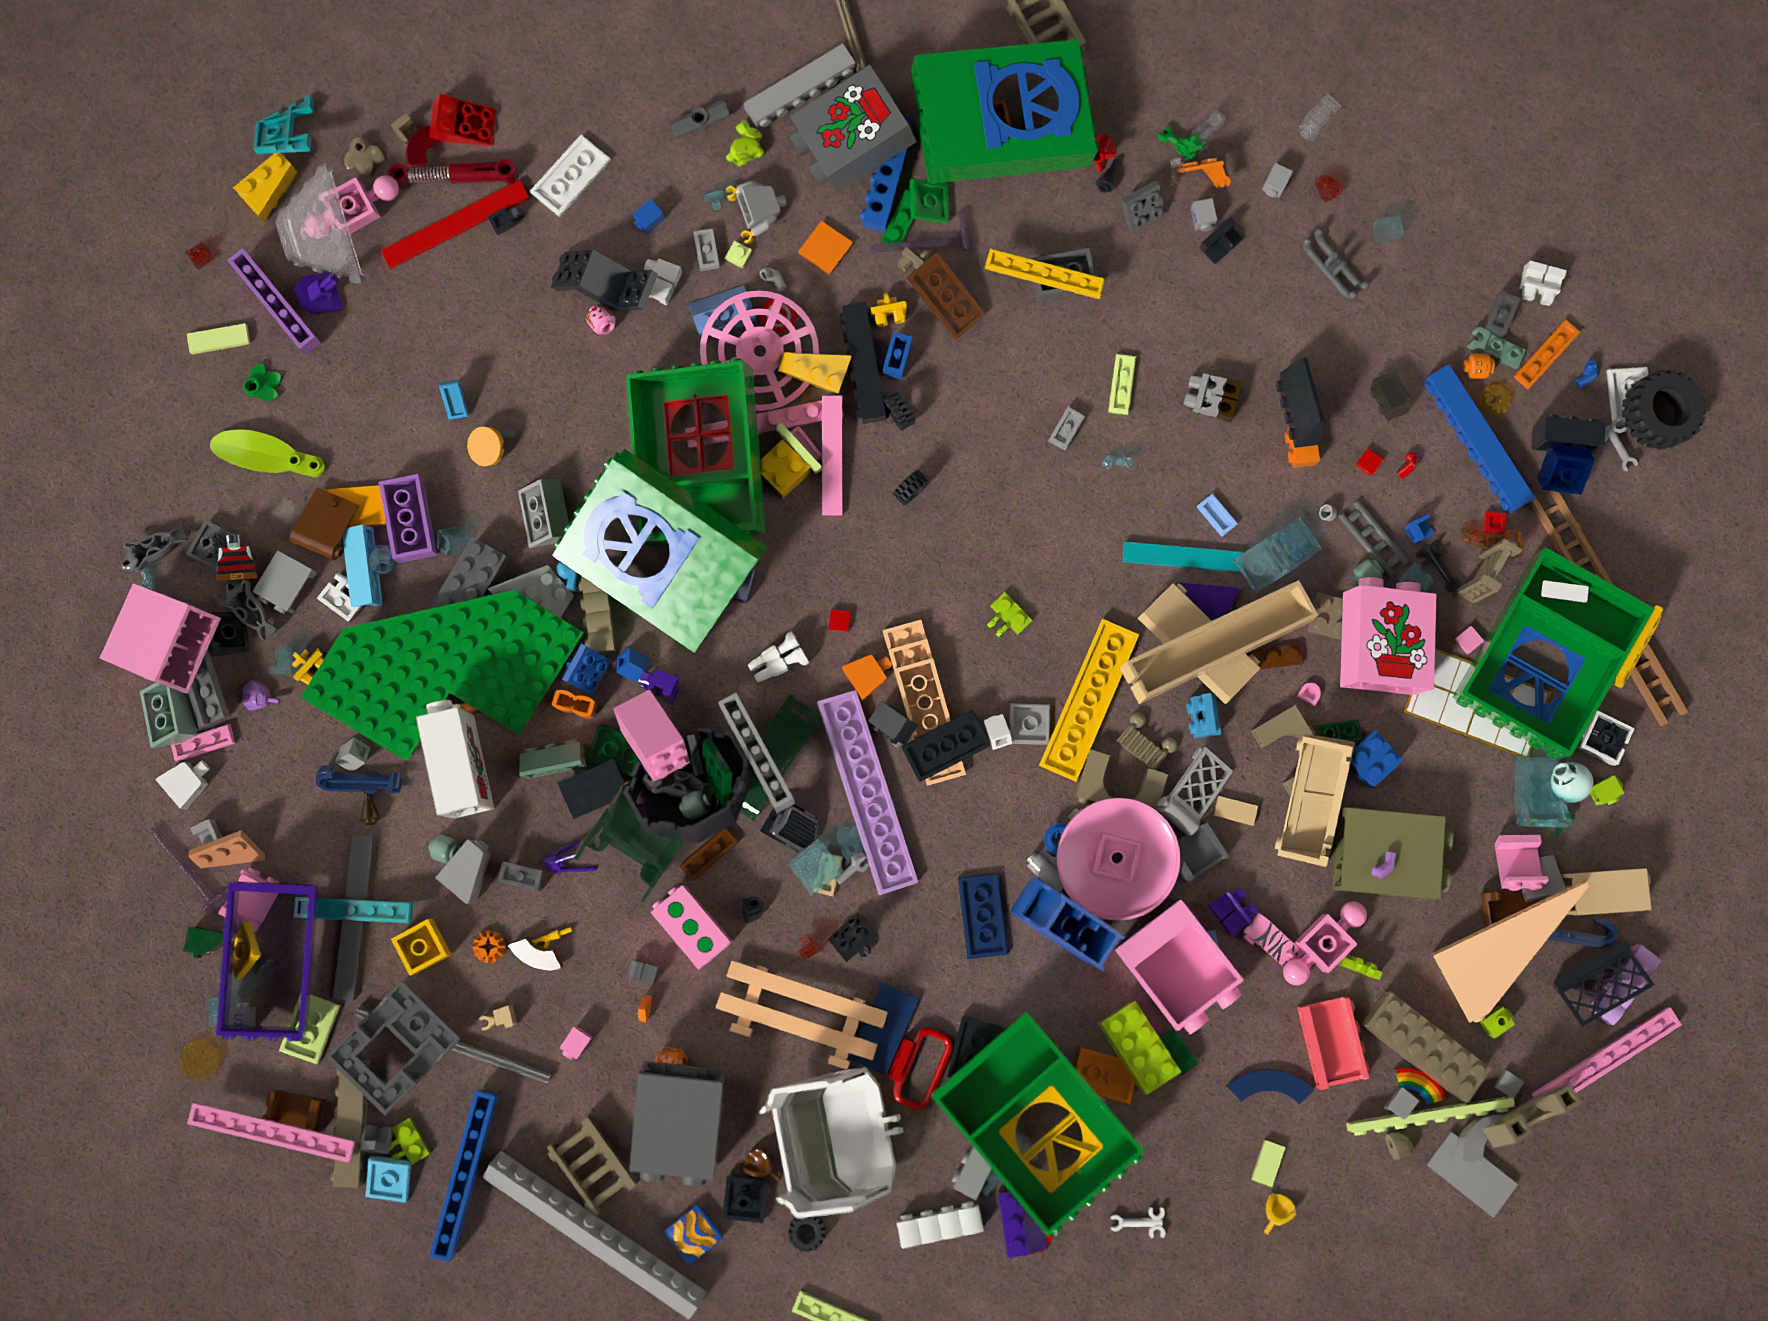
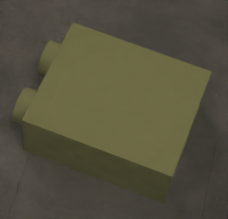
M1357 808L1340 809L1336 827L1332 890L1419 899H1441V892H1448L1451 883L1450 869L1442 866L1443 851H1450L1452 848V828L1445 826V817ZM1386 852L1396 853L1394 870L1384 878L1373 876V866H1380L1384 863Z

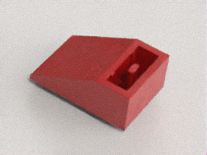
M440 93L433 101L429 138L448 143L492 146L497 109Z

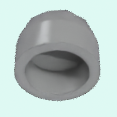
M1326 504L1320 508L1319 516L1322 520L1333 521L1336 518L1337 510L1333 506Z

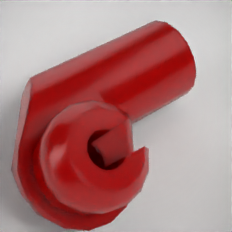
M1413 451L1405 456L1408 463L1396 472L1402 480L1416 469L1419 457Z

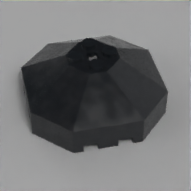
M701 727L697 729L701 739H697L699 743V756L702 758L703 741L711 739L732 772L731 802L728 801L727 806L723 807L715 793H713L710 812L696 820L683 816L680 810L682 798L672 797L662 792L655 794L649 791L642 781L643 776L648 774L646 769L644 771L640 762L635 764L631 774L632 782L630 786H626L624 795L647 835L701 843L737 822L755 772L732 732L724 731L721 734L715 733L713 729ZM686 765L681 769H677L687 773ZM703 774L695 776L701 782L708 783Z

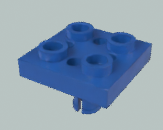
M581 644L575 656L568 659L572 662L567 661L566 666L568 669L562 680L593 696L611 660Z

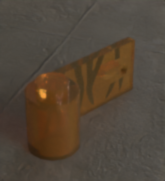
M1465 525L1462 526L1461 541L1488 549L1503 539H1510L1518 544L1517 547L1522 549L1521 553L1512 557V559L1518 558L1523 554V534L1518 529H1509L1499 538Z

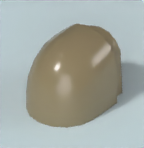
M1398 1132L1386 1135V1142L1394 1160L1413 1154L1412 1149L1414 1147L1406 1135Z

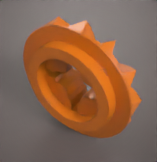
M486 930L480 932L474 938L472 948L474 955L480 961L493 963L503 956L506 944L500 933ZM488 937L490 944L497 945V947L490 949L489 956L487 949L481 948V946L487 944Z

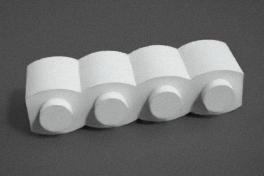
M969 1201L962 1203V1207L953 1208V1205L942 1207L939 1212L933 1213V1210H925L921 1212L920 1216L913 1217L912 1214L900 1216L901 1219L897 1220L902 1248L983 1232L979 1205Z

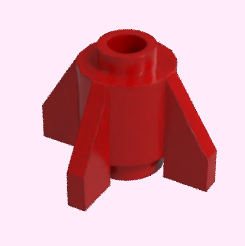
M1094 134V138L1099 144V151L1096 153L1093 161L1097 162V171L1102 172L1106 158H1115L1117 150L1111 137L1106 134Z

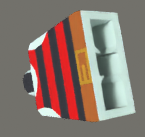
M227 535L228 548H219L217 581L257 578L249 546L240 547L239 535Z

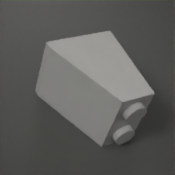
M468 839L435 878L464 903L475 904L478 901L491 853L487 850L489 846L481 840Z

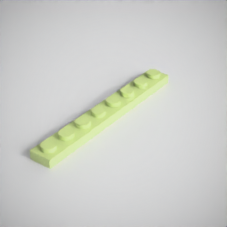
M1505 1096L1412 1111L1404 1120L1394 1114L1346 1122L1347 1131L1354 1133V1135L1367 1134L1366 1130L1372 1129L1375 1132L1387 1131V1127L1395 1126V1129L1406 1128L1407 1124L1410 1123L1425 1125L1428 1124V1120L1434 1119L1435 1122L1448 1121V1117L1453 1116L1456 1119L1468 1118V1114L1471 1113L1481 1116L1489 1114L1488 1111L1490 1110L1506 1112L1509 1111L1508 1107H1515L1514 1098Z

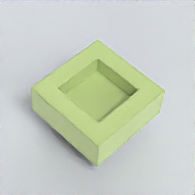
M734 241L725 259L744 268L752 250Z

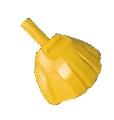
M1271 1193L1268 1196L1266 1214L1270 1223L1264 1230L1266 1234H1269L1274 1225L1280 1226L1296 1216V1207L1290 1198Z

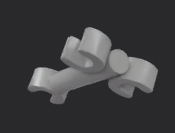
M1616 418L1612 421L1611 425L1605 428V441L1610 438L1622 459V469L1628 471L1626 467L1628 461L1633 462L1634 466H1637L1638 462L1629 456L1617 433L1624 432L1626 427L1617 429L1616 423L1621 421V418Z

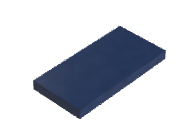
M998 873L959 877L958 885L967 959L1008 955Z
M881 982L871 1007L888 1012L884 1026L880 1028L864 1022L857 1037L877 1044L873 1060L850 1053L848 1059L886 1075L919 999Z

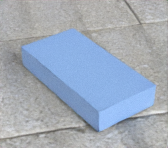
M1213 493L1197 505V508L1221 537L1238 524Z

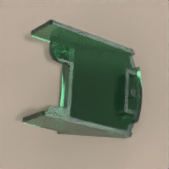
M626 780L582 843L574 859L578 861L587 847L598 852L605 850L608 845L616 848L643 866L640 871V878L649 885L641 899L642 902H645L684 840L646 834L624 795L626 786L631 784V780Z

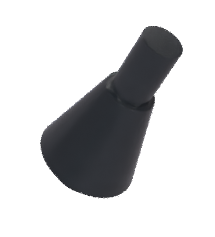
M1113 159L1110 167L1096 181V186L1101 192L1107 193L1114 190L1116 170L1120 160Z

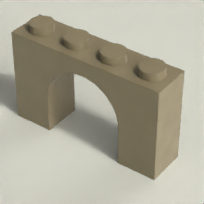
M1296 705L1251 730L1260 748L1267 746L1282 736H1294L1302 739L1304 734L1316 735L1312 726L1307 725L1305 722V714ZM1295 776L1282 783L1290 797Z
M1090 749L1074 796L1079 798L1078 802L1089 805L1090 802L1095 803L1112 798L1107 794L1103 785V777L1110 755ZM1150 768L1146 769L1140 791L1133 800L1140 801L1157 811L1158 802L1161 799L1168 774Z
M1571 1084L1547 1089L1482 1129L1493 1148L1516 1144L1532 1134L1529 1128L1532 1125L1551 1116L1567 1113L1582 1104Z

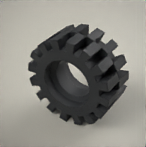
M898 392L883 400L889 415L901 431L915 423L912 411Z
M916 470L902 481L892 494L905 506L917 497L930 481L919 470Z
M818 1215L801 1218L795 1216L788 1230L789 1241L793 1244V1247L799 1249L800 1252L806 1251V1253L817 1250L825 1239L826 1227L823 1220ZM804 1224H810L815 1229V1235L810 1240H804L799 1235V1229Z

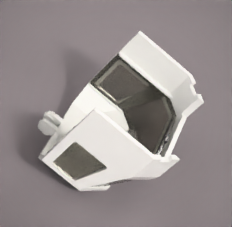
M866 1067L832 1072L772 1090L767 1104L763 1106L760 1113L773 1110L788 1193L776 1198V1200L781 1204L787 1205L792 1210V1214L797 1218L849 1212L891 1192L896 1164L890 1135L903 1133V1127L888 1129L887 1122L900 1120V1114L886 1117L880 1084Z

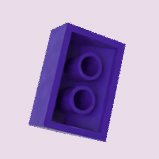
M1009 1189L999 1190L998 1197L1007 1257L1027 1256L1048 1249L1046 1236L1041 1227Z

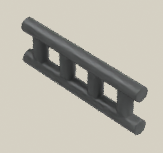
M1358 500L1353 504L1356 509L1347 517L1343 512L1338 516V519L1372 559L1377 561L1388 578L1395 574L1391 568L1399 562L1405 566L1410 560ZM1360 516L1369 524L1361 532L1353 524ZM1375 531L1382 540L1373 547L1366 537ZM1388 546L1395 556L1386 562L1379 552Z

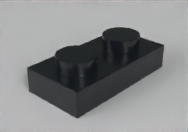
M694 734L682 735L681 737L683 738L690 763L686 764L687 773L693 776L704 774V763L698 752V740Z

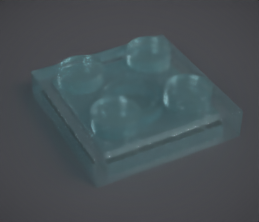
M819 838L787 863L810 896H814L844 871Z

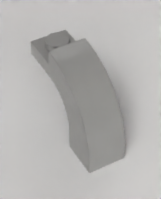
M1504 1115L1486 1116L1469 1123L1457 1140L1454 1158L1470 1162H1482L1484 1146L1488 1139L1482 1128Z

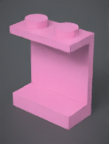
M1499 835L1495 842V850L1502 889L1516 891L1521 888H1530V890L1544 888L1548 882V876H1542L1538 855V847L1542 843L1540 835Z
M252 867L242 869L238 880L241 882H280L270 876L267 878L261 876V872ZM239 891L237 923L241 925L243 921H251L253 931H258L279 893ZM226 903L218 912V914L224 917L226 915Z

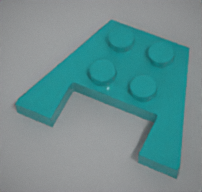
M311 95L305 97V102L296 105V103L289 105L288 110L281 114L276 112L256 122L253 149L257 154L311 151V138L308 133L293 137L294 118L313 113L314 100Z

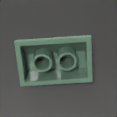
M154 683L140 691L151 748L183 743L198 735L188 694L159 683Z
M577 739L565 741V745L557 746V743L545 745V749L537 750V747L525 749V753L520 754V777L530 779L587 767L583 743L577 742Z

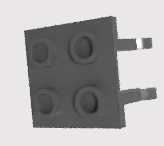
M261 954L243 979H235L233 973L232 988L242 1000L277 974L271 967L274 962L272 958L266 960Z

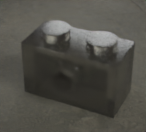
M1395 371L1373 379L1369 389L1370 395L1373 399H1376L1379 412L1382 416H1385L1387 421L1409 413L1412 402Z

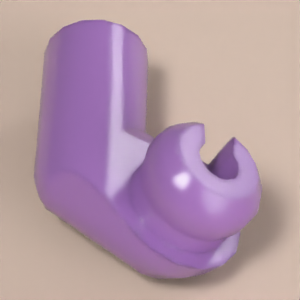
M1386 852L1384 863L1380 866H1373V876L1384 878L1394 870L1396 853Z

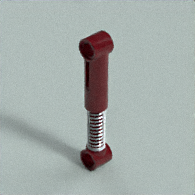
M507 158L501 159L498 162L449 164L447 168L445 166L443 168L437 166V168L433 167V169L431 167L429 169L428 167L426 169L424 167L423 169L421 167L419 169H408L401 163H395L389 167L388 176L396 180L399 188H406L414 182L421 183L422 181L427 183L428 181L438 182L440 180L443 182L450 181L451 184L504 182L510 184L517 180L518 170L513 161ZM511 169L508 174H503L504 170ZM404 173L401 178H396L398 174Z

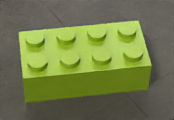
M1131 1001L1098 1023V1026L1143 1095H1148L1181 1073L1136 1001Z

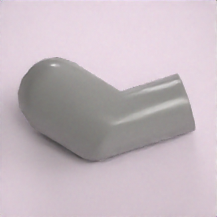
M764 268L760 271V277L765 281L774 282L778 291L787 287L778 270Z

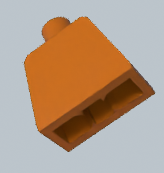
M871 654L844 665L842 670L861 700L864 701L887 680L883 672L893 665L887 656L876 661Z

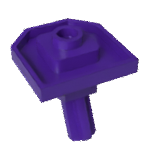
M332 272L302 276L295 287L300 308L312 315L342 310L336 288L339 277H336Z

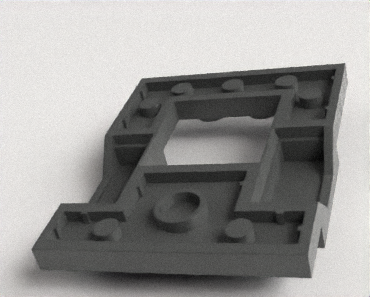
M402 980L326 1058L384 1115H387L447 1054L461 1037ZM386 1027L415 1054L387 1084L357 1056Z

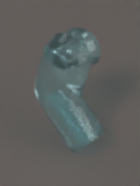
M142 569L140 575L143 581L139 586L152 591L155 587V582L150 569Z
M992 1169L987 1176V1182L981 1189L986 1197L1001 1183V1179Z

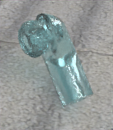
M1108 454L1103 457L1104 460L1102 461V466L1107 469L1111 468L1112 465L1130 467L1132 465L1130 457Z

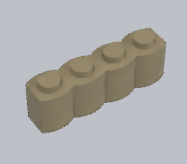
M581 575V579H578L579 590L583 591L584 599H580L582 611L586 612V618H583L584 630H588V638H585V645L598 653L616 651L610 595Z

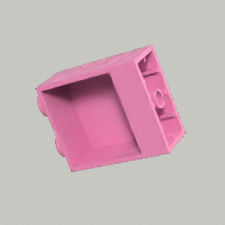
M1178 900L1114 949L1177 1031L1184 1026L1188 1033L1192 1034L1209 1021L1204 1010L1216 1001L1224 1009L1242 995L1237 985L1244 980L1182 900Z

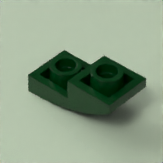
M1359 719L1318 725L1319 736L1347 741L1362 740Z
M1174 1027L1159 1036L1180 1069L1181 1075L1199 1064Z

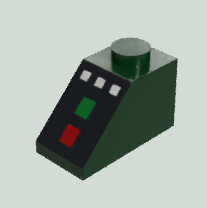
M188 927L183 951L189 952V956L195 958H202V955H210L223 946L224 932L200 927Z

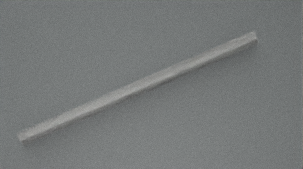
M359 1006L354 1016L365 1019L372 1010L368 1009L367 1011L365 1007L360 1008ZM458 1041L451 1048V1050L463 1053V1055L472 1056V1058L480 1059L489 1064H494L547 1084L551 1078L548 1071L545 1073L543 1069L542 1071H540L541 1069H536V1067L533 1069L534 1066L531 1068V1065L526 1066V1064L523 1065L519 1061L516 1063L514 1059L511 1061L512 1059L504 1058L505 1056L502 1058L500 1054L497 1056V1054H492L490 1051L487 1053L485 1049L482 1051L483 1048L481 1050L478 1047L475 1048L476 1046L473 1048L471 1044L468 1046V1044L466 1045V1043L463 1044L464 1042Z

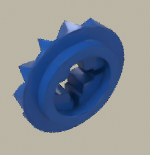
M1054 824L1044 834V844L1047 851L1054 855H1057L1059 843L1052 842V840L1057 838L1058 832L1062 836L1067 826L1066 824Z

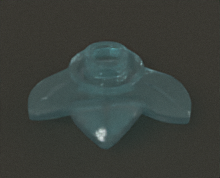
M841 824L837 830V841L842 845V855L848 860H852L851 857L860 852L865 855L857 826L855 825L850 829L846 825ZM848 847H854L855 852H850Z

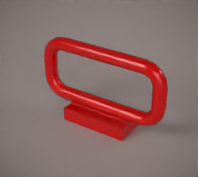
M925 1027L917 1032L913 1041L903 1037L888 1074L891 1079L896 1081L893 1093L898 1103L917 1111L924 1110L931 1104L933 1100L931 1094L938 1088L953 1051V1041L948 1034L935 1028ZM930 1035L942 1040L945 1043V1049L924 1100L915 1102L905 1098L901 1091L922 1039Z

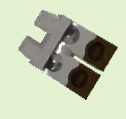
M1203 373L1202 377L1191 375L1188 387L1198 389L1197 395L1186 393L1183 405L1193 408V412L1217 417L1231 423L1242 382L1210 376Z

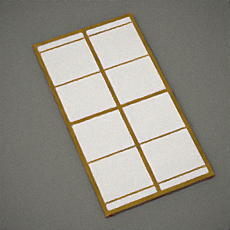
M1435 648L1434 690L1417 695H1409L1403 708V713L1528 760L1532 747L1527 744V740L1522 737L1518 739L1512 736L1510 730L1504 727L1503 729L1496 727L1489 718L1477 716L1474 714L1475 710L1468 706L1464 708L1458 705L1456 700L1452 698L1472 662ZM1505 675L1506 682L1515 679L1513 677ZM1524 682L1510 690L1511 695L1519 702L1535 706L1534 685ZM1543 689L1544 704H1548L1551 692Z

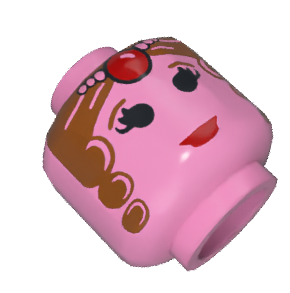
M605 305L591 307L586 317L587 323L597 334H608L615 327V316Z

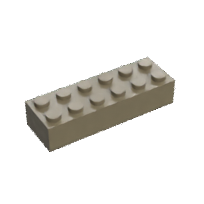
M1384 992L1361 1023V1026L1417 1069L1431 1077L1459 1101L1469 1102L1491 1070L1489 1066L1392 992Z

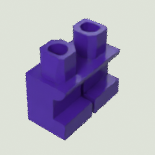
M655 669L653 673L643 670L639 679L641 688L650 689L654 697L658 693L662 694L666 703L674 704L681 687L678 677Z
M1241 888L1234 889L1231 892L1226 891L1207 905L1217 920H1220V924L1230 937H1234L1242 928L1251 923V918L1258 912L1252 903H1249L1244 908L1238 903L1246 897Z

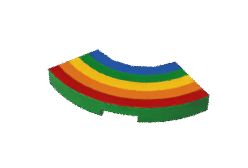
M1411 1068L1393 1069L1399 1088L1403 1087L1405 1090L1415 1091L1422 1097L1425 1104L1428 1105L1447 1099L1440 1085L1424 1072Z

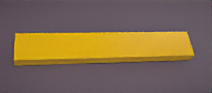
M991 248L985 265L986 270L1100 299L1105 278Z

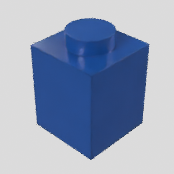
M651 199L633 213L634 225L640 231L644 230L647 234L665 219L663 212Z

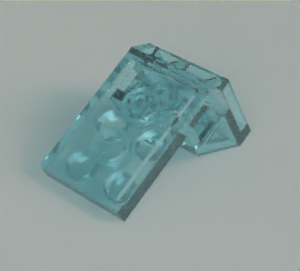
M1299 516L1236 557L1233 561L1256 593L1298 567L1322 548Z
M1515 757V820L1517 826L1572 828V818L1564 799L1558 798L1551 787V776L1554 768L1558 765V758L1555 760L1548 757Z

